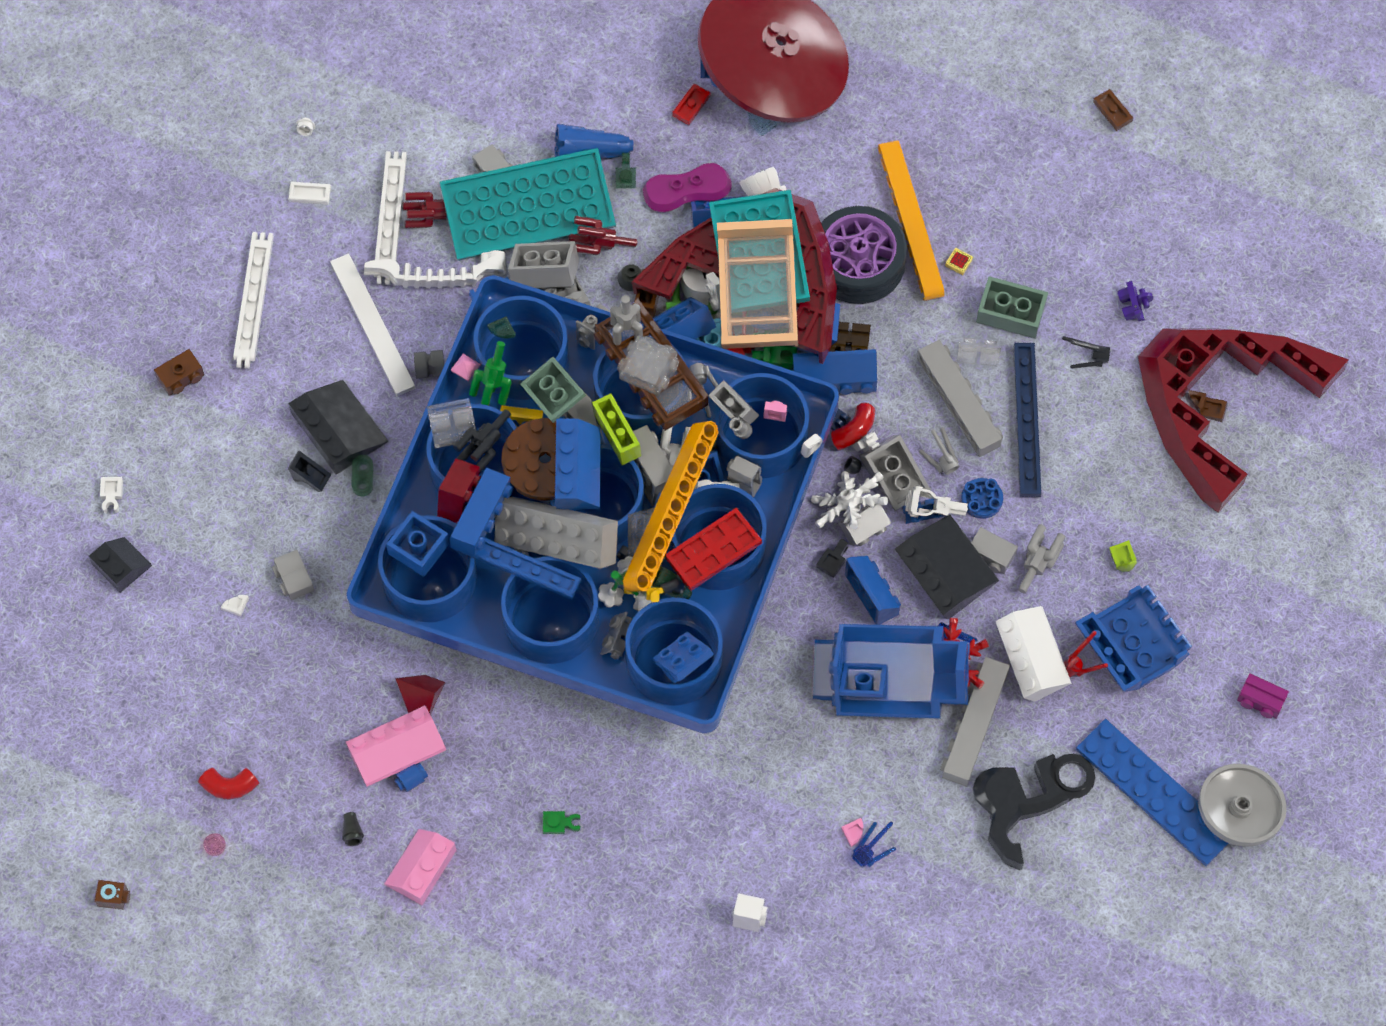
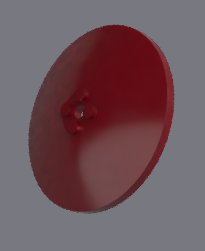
M712 0L701 17L697 40L703 65L719 90L744 110L772 121L801 122L826 112L842 94L849 73L846 45L831 18L812 0ZM776 40H780L784 46L777 44Z

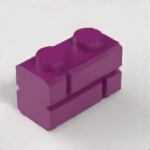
M1249 673L1237 701L1241 702V706L1246 709L1254 708L1260 711V714L1266 718L1271 719L1273 717L1277 719L1289 691Z

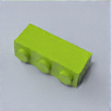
M612 394L592 402L594 416L621 464L624 465L641 457L640 443Z

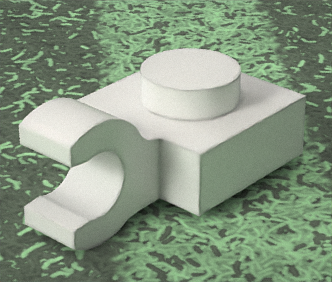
M871 432L852 446L857 452L862 449L866 452L877 448L880 444L876 442L878 437L875 432Z

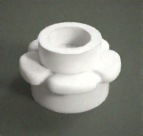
M302 118L296 122L297 132L302 136H310L316 128L315 123L309 118Z

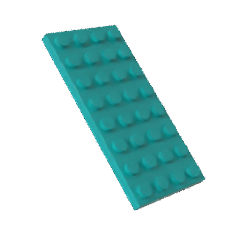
M598 148L439 181L457 261L478 257L482 253L490 251L514 249L515 244L543 243L567 238L570 233L577 234L578 226L593 228L591 226L574 224L575 216L599 219L602 221V228L616 227Z

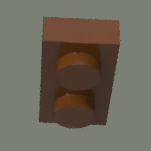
M1111 89L1093 99V103L1116 131L1133 122V116Z

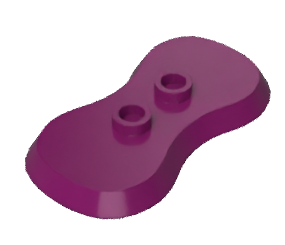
M706 163L687 173L677 175L660 174L650 178L643 187V197L646 204L652 210L669 212L691 201L719 200L729 194L732 183L728 172L722 166L715 163Z

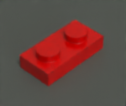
M693 83L673 110L672 116L690 125L711 97V92Z

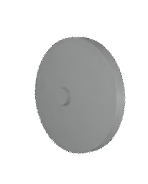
M1246 764L1222 766L1214 770L1206 778L1199 792L1198 806L1204 823L1217 837L1230 844L1251 847L1266 843L1278 833L1285 821L1287 806L1280 786L1270 775L1256 767Z

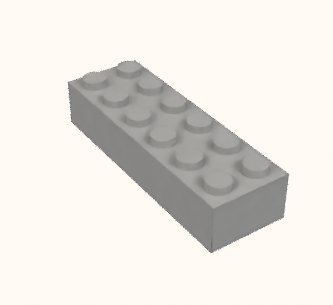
M513 496L504 499L501 514L495 516L494 542L501 545L599 569L616 564L618 521L568 509H556L555 506Z

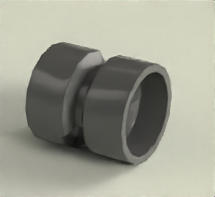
M433 350L430 354H427L425 351L414 352L416 379L428 378L431 374L433 377L440 376L444 367L443 350Z

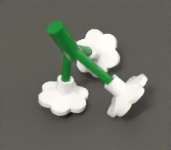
M627 556L618 562L619 570L611 573L615 583L600 585L598 599L604 602L605 606H619L623 602L624 592L617 587L623 585L624 576L633 556ZM646 591L631 592L634 594V598H636V602L633 605L635 610L640 611L652 603L651 600H646Z

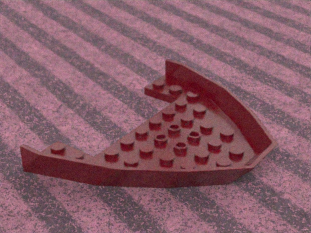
M774 188L762 194L779 192L783 190ZM792 194L810 301L796 303V306L799 307L796 312L798 346L796 347L819 355V363L823 364L832 344L837 292L829 243L813 201ZM712 218L676 238L632 281L633 293L638 295L640 289L670 300L687 266L707 274L714 272L719 278V260Z

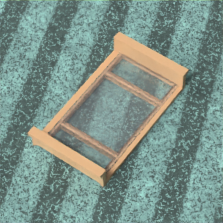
M792 219L717 223L722 348L798 346Z

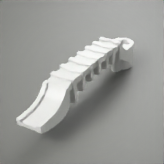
M503 251L482 253L481 263L473 265L471 273L467 272L466 267H462L460 275H456L455 269L451 268L447 276H444L443 269L437 271V276H433L432 269H427L426 276H421L420 267H416L414 275H410V263H405L403 275H399L400 267L396 261L379 259L365 263L364 275L383 276L388 278L394 285H402L403 288L414 286L415 288L426 287L430 289L431 287H438L442 289V287L449 286L454 288V286L465 287L466 285L476 287V283L484 276L505 275L506 257Z

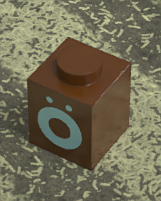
M98 880L94 900L97 907L124 910L125 904H128L130 900V890H128L126 884Z

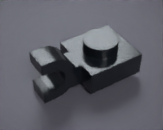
M840 539L833 551L827 548L817 562L816 567L834 578L846 561L842 556L848 549V542Z

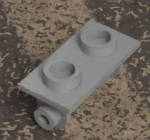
M593 315L587 316L583 322L576 321V340H578L581 346L595 350L596 339L594 333L597 318Z
M627 612L615 615L611 619L609 624L610 630L602 642L603 648L600 654L611 653L610 656L614 659H619V656L623 655L625 641L620 638L622 636L626 639V633L632 621V618L626 617Z

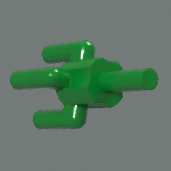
M502 341L497 342L494 357L487 359L484 371L479 369L474 371L469 395L477 396L480 382L482 381L485 385L481 400L482 405L489 406L492 393L498 387H501L498 403L500 405H506L511 380L503 377L506 363L502 361L505 343Z

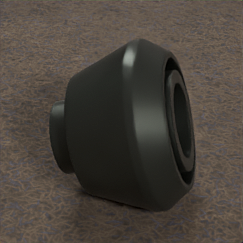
M633 264L622 268L617 277L620 287L627 291H633L632 281L642 270Z

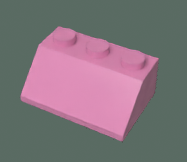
M418 829L384 885L423 905L455 854V843L436 832Z

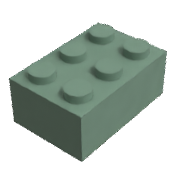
M989 276L978 309L976 323L1036 339L1048 292Z

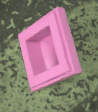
M462 354L451 371L469 381L474 375V371L481 364Z

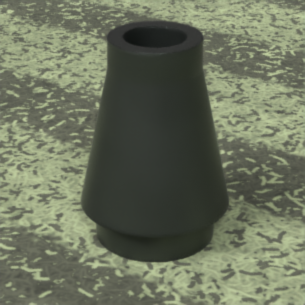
M347 812L343 815L342 840L345 841L347 846H357L362 843L364 834L357 820L356 813Z

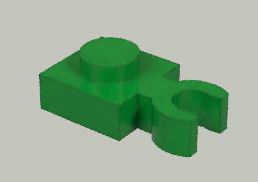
M543 811V834H565V828L578 832L580 831V826H574L572 821L580 820L581 817L579 814L565 817V811Z

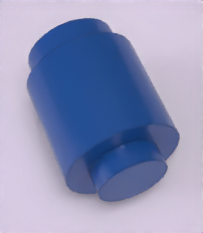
M421 763L413 764L396 773L397 778L394 781L400 791L405 790L409 792L425 782L424 779L428 777V774Z

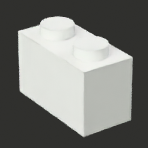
M738 893L733 913V927L759 932L760 926H765L768 907L764 906V899Z

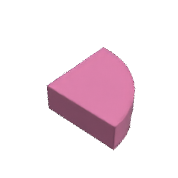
M861 818L841 827L851 847L855 846L862 837L863 821Z

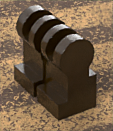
M839 322L837 342L831 346L829 352L847 351L845 350L847 345L852 347L849 351L868 350L871 325L852 323V331H849V322Z

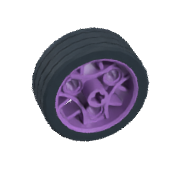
M869 206L844 207L826 217L821 224L829 243L837 287L836 299L847 303L865 304L880 300L894 291L901 282L905 271L907 247L905 235L899 224L890 215ZM870 240H875V241H877V242L871 243V242H869V241H870ZM840 249L843 252H836L835 250ZM881 256L890 259V261H877V258ZM841 267L845 269L847 272L842 273L838 269Z

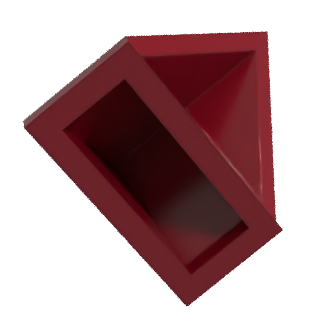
M428 675L395 678L408 713L426 706L431 715L445 682Z

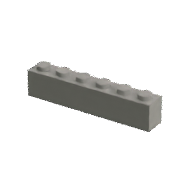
M939 339L919 349L917 359L978 457H981L1001 447L1003 435L998 427L995 428L990 413L984 411L979 396L977 394L974 395L969 380L960 373L961 368L959 364L950 357L949 348L943 345Z
M985 657L983 664H978L976 669L979 671L977 674L978 678L985 683L981 689H978L971 683L968 694H971V698L968 701V705H963L961 713H964L963 720L958 719L954 730V732H957L956 739L950 740L947 749L950 752L949 758H944L940 768L941 771H944L943 779L967 787L1010 665Z

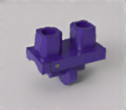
M1132 280L1126 282L1127 287L1117 291L1121 303L1128 301L1132 303V305L1122 308L1123 315L1126 320L1137 318L1139 322L1145 321L1141 304H1143L1144 309L1149 308V302L1153 300V294L1146 292L1145 288H1141L1138 295Z

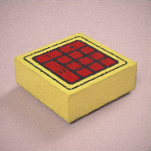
M955 248L945 267L964 275L973 260V256Z

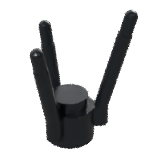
M1066 336L1062 337L1063 340L1071 342L1073 345L1091 349V359H1095L1094 362L1070 365L1071 369L1092 366L1102 367L1103 362L1108 363L1110 347L1095 345Z

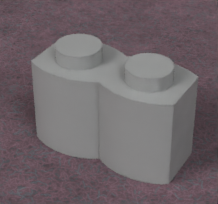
M736 456L735 459H731L728 463V480L732 483H739L740 489L754 497L762 484V476H760L761 467Z
M298 550L273 559L275 566L272 569L276 578L281 577L283 583L280 584L284 596L288 595L290 600L314 591L313 584Z

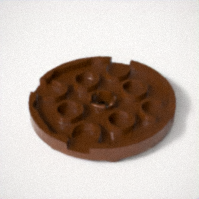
M549 418L534 419L517 427L507 438L502 450L504 475L510 477V484L525 497L541 501L555 500L556 421L553 423ZM547 454L551 457V460L548 463H542L539 460L540 457Z

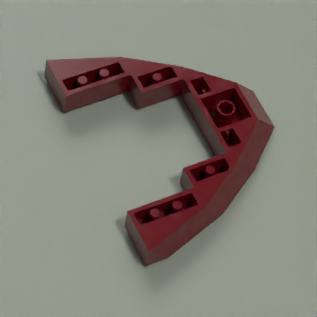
M1163 328L1138 355L1146 401L1164 448L1200 499L1217 513L1223 509L1244 485L1248 474L1201 439L1207 433L1210 421L1181 399L1224 351L1257 376L1271 362L1318 398H1321L1344 372L1349 359L1284 336L1220 328Z

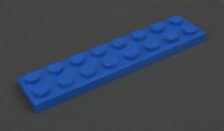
M1106 718L1076 747V750L1206 867L1229 844L1217 837L1206 826L1199 811L1198 800Z

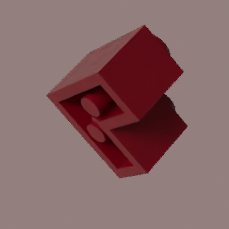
M459 459L454 460L439 488L438 517L458 523L474 489L481 479V476H479V466Z

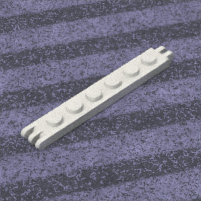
M386 151L375 260L391 259L396 261L407 152H402V159H399V152L394 151V158H391V151ZM374 275V277H377V284H382L383 276ZM385 277V285H390V280Z
M257 232L252 233L233 357L234 360H237V368L242 367V361H245V368L247 369L250 368L251 361L255 362L274 239L273 233H269L268 240H265L266 233L261 232L260 239H257Z

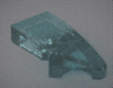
M748 112L749 124L761 137L777 126L776 121L764 119Z

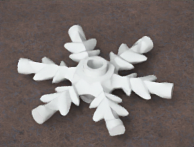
M843 471L841 473L842 482L837 484L841 487L839 489L841 491L839 496H836L835 493L833 496L825 493L824 497L818 495L811 497V502L813 504L819 503L820 507L837 504V506L829 508V511L820 515L822 518L815 522L816 526L822 528L826 522L832 523L835 516L839 517L840 512L845 510L843 515L845 517L844 523L849 522L850 529H857V518L862 517L857 513L860 511L861 504L863 507L868 504L874 508V504L887 505L888 498L880 497V494L861 496L862 494L869 493L870 489L877 487V482L884 478L883 475L877 472L873 478H866L863 485L859 484V489L854 490L855 484L853 482L855 478L849 479V473Z

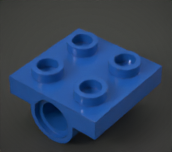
M686 632L653 659L656 665L662 668L669 680L677 683L714 654L711 648Z

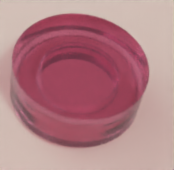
M213 833L205 838L203 846L207 854L218 856L225 851L226 842L223 836Z

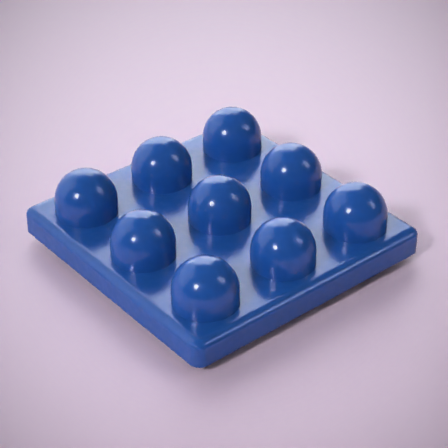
M499 276L485 277L477 288L348 587L347 599L351 612L359 618L699 733L707 734L713 732L721 721L837 413L839 402L838 389L829 382L661 329L688 368L696 363L708 366L718 385L724 380L759 415L750 424L752 427L751 435L746 439H740L730 428L729 424L732 419L708 396L711 417H707L706 410L703 408L672 427L670 444H682L685 427H691L694 423L712 421L718 427V435L715 440L717 449H714V451H717L724 481H730L728 480L727 466L730 460L735 459L736 456L760 466V476H762V484L754 497L746 491L728 484H709L693 490L666 554L735 508L740 511L762 539V544L692 591L684 583V591L679 594V596L684 598H679L673 592L667 594L671 597L659 594V602H652L638 611L633 608L636 602L634 594H624L621 605L605 606L604 602L598 599L599 587L602 584L615 583L611 573L619 570L617 564L620 559L617 557V554L622 545L628 547L635 554L654 506L650 504L644 494L643 478L637 464L632 460L622 465L602 430L605 444L600 445V509L568 510L618 521L616 564L599 569L528 551L529 557L581 578V583L572 600L455 551L453 548H450V544L425 577L390 556L386 544L412 511L447 532L450 542V536L457 523L437 516L439 488L454 460L471 442V439L460 452L454 450L453 446L468 428L475 427L478 431L483 424H492L502 413L500 411L501 405L498 403L501 387L496 388L495 392L492 393L489 406L482 405L481 400L485 388L482 381L480 382L477 396L473 397L469 395L473 376L467 381L451 371L462 354L480 363L481 366L478 369L484 371L487 359L494 357L497 342H504L505 348L502 361L506 363V369L503 377L511 380L507 403L504 406L541 410V408L521 386V383L549 359L554 357L576 384L591 398L592 402L612 394L632 431L647 425L651 432L654 431L660 446L662 426H657L652 418V412L643 407L640 401L641 397L638 393H634L631 390L626 376L622 377L617 369L618 365L614 360L611 361L608 358L603 344L599 345L595 340V350L589 347L581 346L578 340H576L577 320L583 322L587 316L593 315L597 318V324L610 317V312ZM613 329L609 330V333L613 337ZM632 329L623 330L621 333L622 341L633 336L634 331ZM651 335L643 338L642 342H636L623 350L650 390L678 374ZM707 377V381L703 386L709 395L715 387ZM684 380L656 395V398L668 414L688 403L687 384ZM692 393V400H693V399H695L696 397H695V395ZM766 401H779L787 405L785 422L764 418ZM543 412V418H548L547 415ZM510 418L498 430L501 437L492 446L496 451L495 457L482 470L479 476L482 477L486 468L504 474L502 450L509 435L517 428ZM817 434L822 438V444L808 458H805L801 454L802 445L811 436ZM545 454L539 460L542 463H548L551 457ZM469 456L465 462L476 465L480 459L476 462ZM512 486V492L509 497L513 496L556 507L555 500L541 501L531 499L517 492V489ZM495 524L491 533L487 532L485 538L494 541ZM664 556L657 573L666 576L669 580L677 578L683 582ZM619 585L617 588L622 589L624 592V586ZM627 612L626 617L632 618V621L628 627L626 639L622 636L620 638L625 641L623 655L619 656V659H614L610 656L611 653L600 654L603 648L602 642L610 630L609 624L611 619L615 615ZM688 632L711 648L714 655L680 682L673 683L665 675L662 668L656 665L653 658L676 641L678 637Z

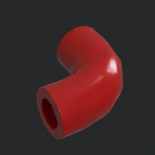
M860 403L857 405L853 419L845 426L831 432L833 444L838 450L857 443L872 428L876 410L871 404Z
M212 767L206 770L198 780V783L207 792L216 798L226 800L241 798L260 784L254 774L247 768H244L238 775L232 778H226Z

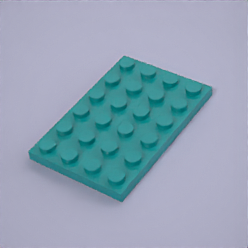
M791 190L709 202L718 260L717 223L792 219L796 303L810 301ZM785 238L729 241V258L785 255ZM786 263L730 265L731 313L788 305Z

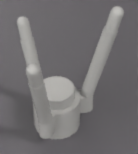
M696 363L689 367L703 388L707 377L715 388L718 386L708 366ZM687 386V401L690 402L692 400V392ZM708 404V406L705 407V410L707 413V417L710 418L711 412Z
M941 427V432L949 453H947L936 431L932 429L931 433L943 453V456L938 459L940 463L938 464L922 449L919 452L936 467L939 474L944 472L945 475H948L960 467L959 461L955 457L944 427Z

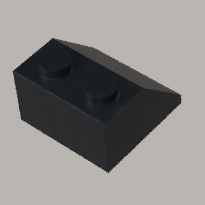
M125 537L104 542L89 555L92 565L119 593L152 566Z

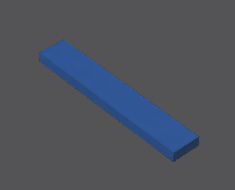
M487 538L483 549L478 550L475 557L463 553L571 600L581 583V578Z

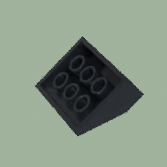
M344 380L305 392L288 403L291 414L336 475L388 443L387 438Z
M950 514L912 535L895 548L898 555L941 614L947 619L956 615L999 582L997 576Z

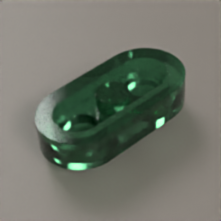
M367 455L357 456L352 463V490L357 496L363 497L369 495L373 490L374 465L372 459ZM366 465L367 468L365 470H361L360 466ZM365 484L366 488L360 489L359 486Z

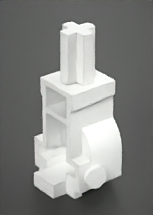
M914 486L912 490H908L905 502V511H908L911 517L928 516L932 513L948 516V513L966 516L968 508L967 503L950 501L951 498L937 497L932 491L919 486ZM919 495L920 497L934 499L933 510L918 508Z

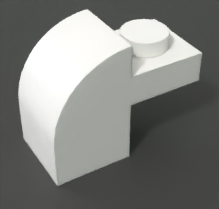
M694 268L685 270L681 277V286L687 299L692 297L705 305H709L708 298H711V295L706 289L708 282L707 279H704L703 272Z

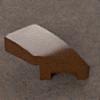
M1189 390L1190 399L1203 417L1223 423L1228 405L1227 401L1208 398L1206 393Z

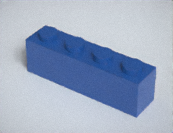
M488 468L485 469L450 536V548L475 557L478 550L483 549L486 542L485 536L487 532L491 533L494 527L495 516L501 514L504 506L503 501L505 498L508 499L512 492L509 476Z

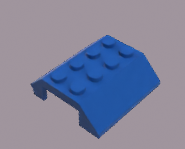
M1138 585L1129 590L1126 598L1101 613L1095 615L1092 612L1075 622L1085 638L1093 631L1097 632L1089 644L1102 663L1108 664L1107 670L1123 692L1138 690L1171 671L1190 655L1188 650L1192 648L1184 634L1177 637L1181 630L1172 617L1165 621L1164 618L1169 613L1160 600L1152 602L1157 596L1149 585L1143 588Z

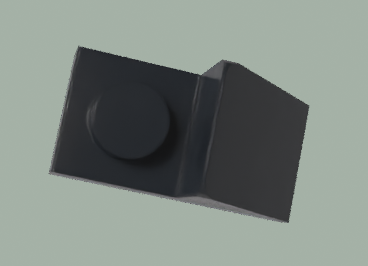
M297 451L288 467L295 482L303 481L317 492L323 491L332 475L301 451Z

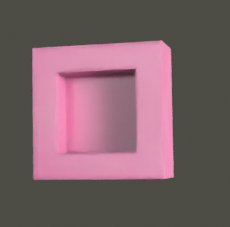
M766 401L764 418L785 422L787 405L779 401Z

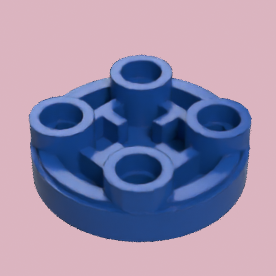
M977 478L965 484L961 495V502L967 503L968 514L975 518L986 519L1000 511L1003 504V492L995 479Z

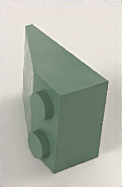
M554 357L549 359L521 383V386L553 423L586 396Z

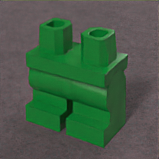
M788 328L764 330V333H753V335L787 333ZM793 345L764 347V351H752V358L792 370L793 354H797V347Z

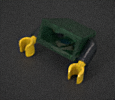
M660 566L650 589L646 591V600L659 602V594L668 598H684L689 600L692 591L689 590L679 575ZM624 588V594H633Z

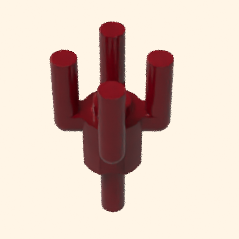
M407 192L404 194L405 201L424 200V202L402 203L403 211L407 210V219L424 218V220H405V228H430L433 226V220L446 219L447 214L443 199H433V193Z
M574 217V224L593 227L578 226L577 234L570 233L569 241L591 245L576 244L578 253L599 255L601 248L611 250L615 244L631 247L637 246V239L616 236L614 229L602 228V221L599 219Z

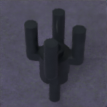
M505 409L492 424H483L478 431L475 427L468 428L453 448L460 452L470 439L471 442L456 459L466 461L469 456L476 462L480 459L476 466L480 467V474L495 457L496 451L492 446L501 437L498 430L511 416V413Z

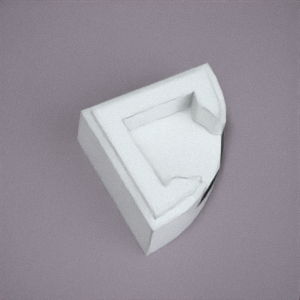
M238 595L226 600L222 604L221 610L241 617L249 596Z

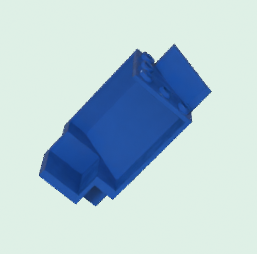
M839 624L838 632L834 633V640L815 639L813 699L832 701V707H836V715L940 719L942 704L968 705V659L970 644L968 641H944L943 626ZM844 663L887 664L886 698L840 696L839 690Z

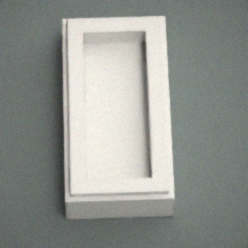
M291 182L288 201L329 205L331 184Z

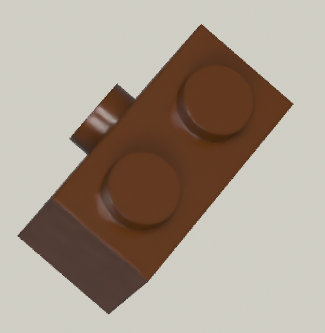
M190 349L154 369L156 378L169 396L181 393L184 387L191 383H198L204 376L202 366Z

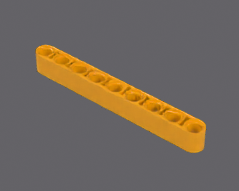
M899 140L878 144V152L882 155V166L884 171L887 172L886 179L889 189L892 188V199L894 205H897L898 208L896 210L898 219L903 225L902 231L905 235V240L908 241V252L910 258H913L914 261L912 265L915 275H918L919 278L917 280L921 293L924 294L923 301L944 297L945 293L941 276Z
M699 422L691 426L624 576L623 585L627 591L639 592L650 589L717 438L718 427L714 422Z

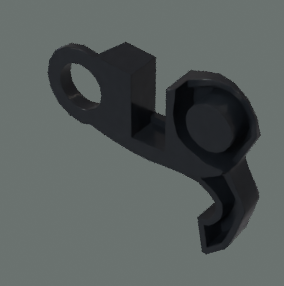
M1051 754L1037 760L1034 770L1043 795L1029 799L1025 796L1015 767H993L983 771L975 779L973 785L974 798L991 814L988 841L1006 865L1023 870L1024 861L1021 844L1012 843L1008 838V833L1020 820L1051 812L1074 798H1081L1091 791L1095 782V772L1090 762L1083 756L1064 754L1056 759L1055 755ZM1074 763L1084 769L1086 781L1083 785L1071 788L1062 783L1059 771L1066 764Z

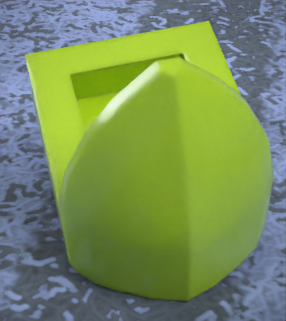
M1129 540L1109 547L1117 570L1130 572L1136 566L1137 559Z

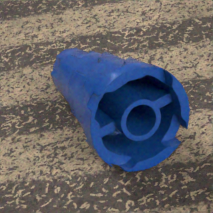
M556 125L555 157L598 148L601 160L603 158L621 157L629 155V152H633L634 143L633 140H630L629 136L608 133L603 130L585 129L582 126Z

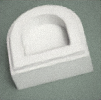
M817 434L811 436L803 443L801 454L808 458L820 447L822 438Z

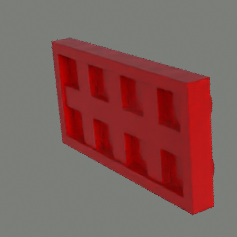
M735 508L665 554V559L689 590L692 591L761 545L762 539L740 511Z

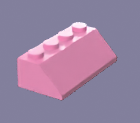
M426 706L346 741L351 757L367 787L413 764H418L446 751V747Z

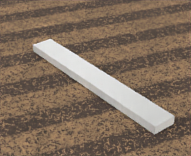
M350 254L330 261L396 396L416 389Z

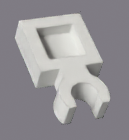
M101 477L100 498L105 500L102 503V509L104 513H107V508L113 505L115 513H118L119 505L116 499H122L123 478Z

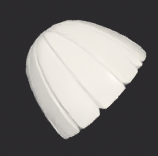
M774 167L758 172L739 182L747 196L759 195L774 188L786 190L785 185L780 186L778 174Z

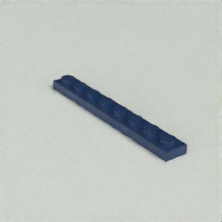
M1014 343L1020 497H1041L1035 343Z

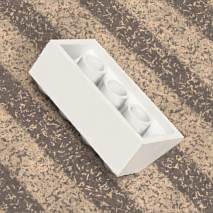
M1042 606L1015 611L995 621L1024 699L1035 702L1071 684Z

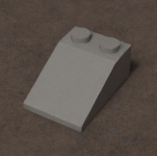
M893 435L881 442L877 448L859 455L872 478L877 472L883 475L884 478L878 481L877 484L895 511L905 505L908 490H912L914 486L931 490L901 435Z

